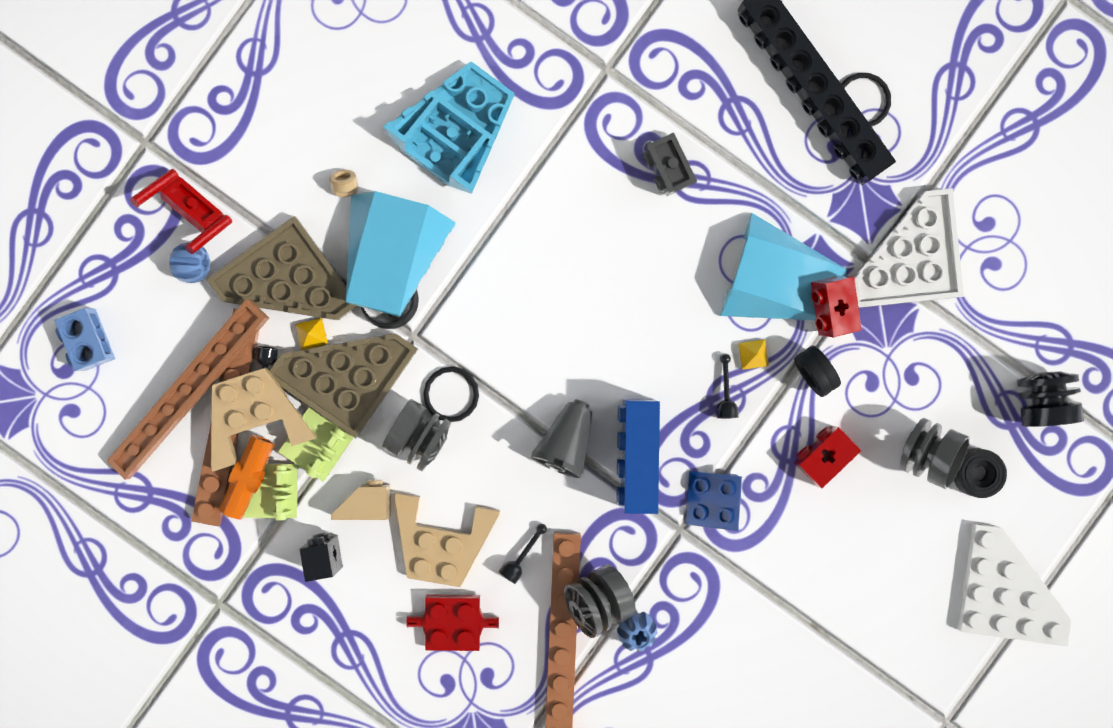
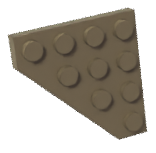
M293 216L206 279L220 300L226 303L241 305L246 299H250L259 308L338 321L358 307L346 303V284L296 216Z
M397 333L282 353L270 369V373L282 388L348 434L357 438L419 349Z

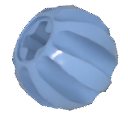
M189 242L182 243L175 247L170 254L169 266L172 275L182 282H199L207 276L210 269L208 252L202 247L194 254H190L185 247Z
M636 610L633 617L618 624V640L629 651L634 649L638 652L645 651V647H652L656 641V622L644 611L638 613Z

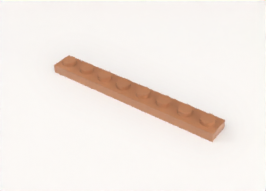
M246 299L108 458L107 462L124 480L133 477L270 319L252 300Z
M259 331L220 375L219 383L251 373ZM211 424L191 521L218 527L221 525L223 513L218 510L229 488L228 480L233 465L212 472ZM239 433L231 436L235 452Z
M554 532L545 728H573L577 625L567 608L564 589L566 585L579 579L581 533Z

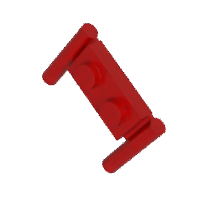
M170 169L130 198L131 203L135 207H139L159 192L161 194L160 198L201 232L200 235L185 246L190 254L197 252L232 224V219L228 215H224L182 177H179L174 169Z

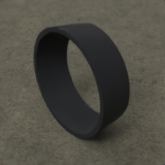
M416 289L411 298L408 312L396 322H378L366 313L364 307H361V310L367 320L373 325L383 329H396L407 324L415 315L419 303L418 291Z

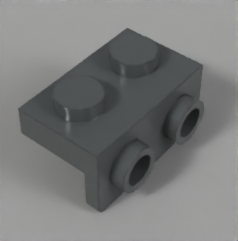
M674 132L654 142L650 141L645 144V152L642 153V156L648 168L653 167L657 175L654 177V181L660 192L664 191L668 197L697 182Z

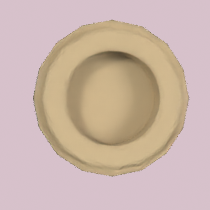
M347 169L338 170L329 177L330 186L335 196L350 197L357 193L358 182L355 172Z

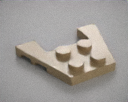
M267 368L212 385V472L235 465L238 462L231 436L283 420L291 446L317 438L315 432L310 429L301 417V413L296 410L287 398V394Z
M395 493L407 578L461 587L499 517L500 510L476 506L471 533L418 525L416 521L421 496Z

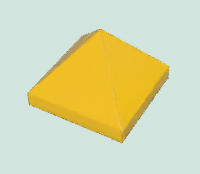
M322 318L295 324L301 350L328 344Z
M765 339L738 343L742 370L769 366Z

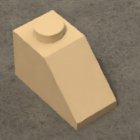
M381 479L366 480V484L359 486L331 514V520H387L390 517V484H383Z

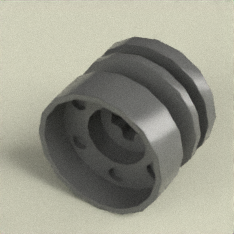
M410 399L389 430L382 444V449L396 457L401 455L406 448L409 449L410 453L407 463L411 465L417 455L421 456L416 469L423 472L426 466L435 460L448 438L447 435L452 422L445 419L439 428L435 427L440 415L436 413L426 422L423 419L427 407Z
M923 417L916 424L905 442L900 460V469L907 473L913 469V475L920 477L928 468L927 481L946 490L954 481L964 461L970 437L950 429L941 438L942 425L936 423L931 428L932 422Z
M609 564L590 572L588 578H579L576 582L565 586L564 598L570 615L578 628L589 638L601 635L602 632L610 630L612 624H620L633 617L636 612L634 597L628 583L622 574Z

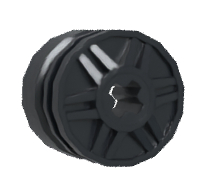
M1052 371L1034 373L1028 377L1017 379L1018 387H1031V391L1018 393L1019 398L1032 399L1033 403L1020 408L1022 426L1043 427L1083 422L1082 403L1068 401V396L1081 392L1080 387H1066V383L1079 381V374Z

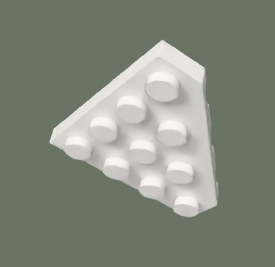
M953 188L923 192L854 276L859 308L964 297Z
M972 523L957 630L965 633L1068 647L1071 618L1004 529Z

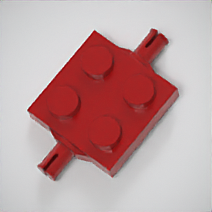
M426 594L424 615L407 616L406 627H423L425 651H480V635L483 628L499 629V617H483L480 608L481 595Z

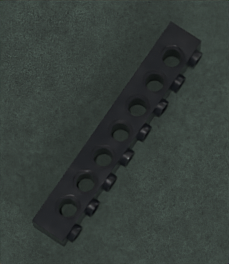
M781 0L742 1L737 10L739 12V20L754 33V40L759 48L767 51L771 57L770 63L778 72L781 71L785 76L787 87L792 93H797L800 97L804 111L809 116L813 115L818 122L817 128L825 138L828 137L833 143V150L838 158L846 161L850 167L849 173L852 178L864 185L896 163L895 158ZM760 16H768L772 20V25L763 24ZM776 38H784L788 43V47H780L776 42ZM792 60H800L803 63L804 69L797 70L794 68ZM808 82H816L819 86V92L811 91L808 87ZM825 103L834 106V115L828 114L825 111ZM841 125L849 127L851 131L850 137L842 135L840 131ZM857 147H861L866 151V159H861L857 156Z

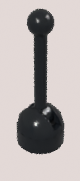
M256 346V360L262 365V369H268V366L276 362L278 348Z
M725 353L720 357V361L723 363L724 400L717 406V419L739 418L737 404L730 400L728 363L731 361V357Z
M542 523L537 525L536 533L516 561H508L502 565L498 572L514 584L518 582L522 574L520 563L540 535L546 533V525Z

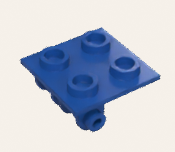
M689 471L686 525L739 531L742 476L737 474L725 475Z

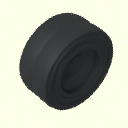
M816 346L808 347L794 358L800 374L811 389L820 397L828 395L841 385L840 377L834 366Z
M971 448L967 450L954 483L960 491L976 498H988L997 494L1005 485L1007 469L1003 460L996 453L986 449ZM981 465L985 468L986 474L982 480L977 481L974 479L972 472L976 466Z

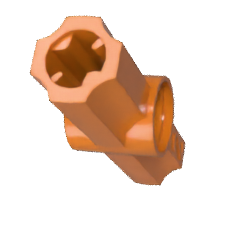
M251 435L241 460L235 464L229 476L228 482L230 485L218 510L223 515L238 520L243 519L253 493L255 494L263 482L265 476L264 468L275 445L271 440Z

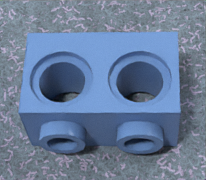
M83 308L54 320L57 326L55 329L56 335L64 344L67 351L65 354L67 363L74 371H87L115 360L114 353L96 309ZM79 321L81 332L77 335L74 331V326ZM87 347L92 352L89 360L84 356V351Z

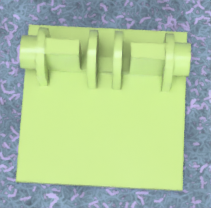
M308 407L302 418L310 429L315 432L317 438L291 446L289 438H287L278 453L306 470V474L314 479L316 477L324 482L354 437Z
M266 464L263 482L255 494L253 493L243 518H275V520L297 518L298 465Z

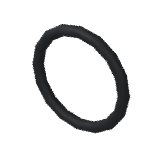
M856 73L847 77L841 83L844 89L851 81L859 78H869L876 81L883 88L886 96L884 110L875 120L869 122L871 126L879 124L887 116L891 107V93L888 85L879 76L872 73Z
M453 366L441 368L434 372L427 380L423 392L424 402L432 415L436 413L440 415L439 420L461 421L470 416L477 407L479 399L478 385L473 376L464 369ZM449 372L459 373L467 378L473 387L474 394L472 404L468 410L459 416L453 417L441 415L430 403L429 391L433 381L443 373Z

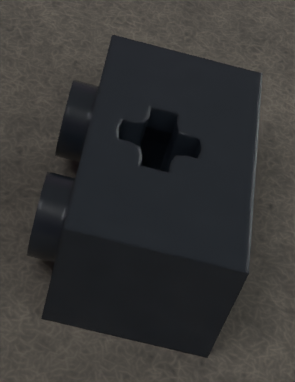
M328 532L313 535V538L308 539L307 543L299 549L305 582L332 578L343 568L338 535L330 537Z

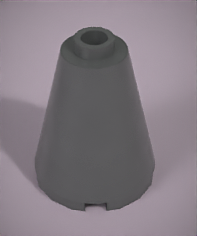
M574 399V402H567L532 451L531 459L548 469L551 467L558 470L560 474L577 479L580 478L584 469L593 413L588 409L590 405Z

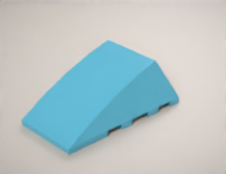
M471 61L446 79L436 90H431L423 96V99L413 107L410 106L404 110L394 121H389L385 124L383 129L407 156L450 187L472 194L515 93Z
M372 191L351 195L346 303L400 317L418 288L420 280L430 268L437 252L441 250L448 234L455 227L456 222L427 204Z
M751 213L743 238L746 241L731 289L727 291L720 316L815 321V308L811 299V282L835 276H845L847 269Z

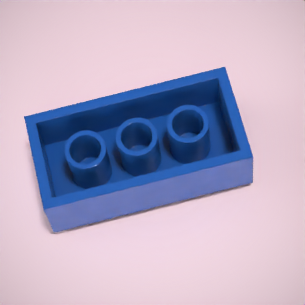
M623 399V405H618L617 419L619 423H622V432H617V448L622 450V459H617L618 478H621V486L616 487V503L622 507L624 514H658L660 401L655 399Z

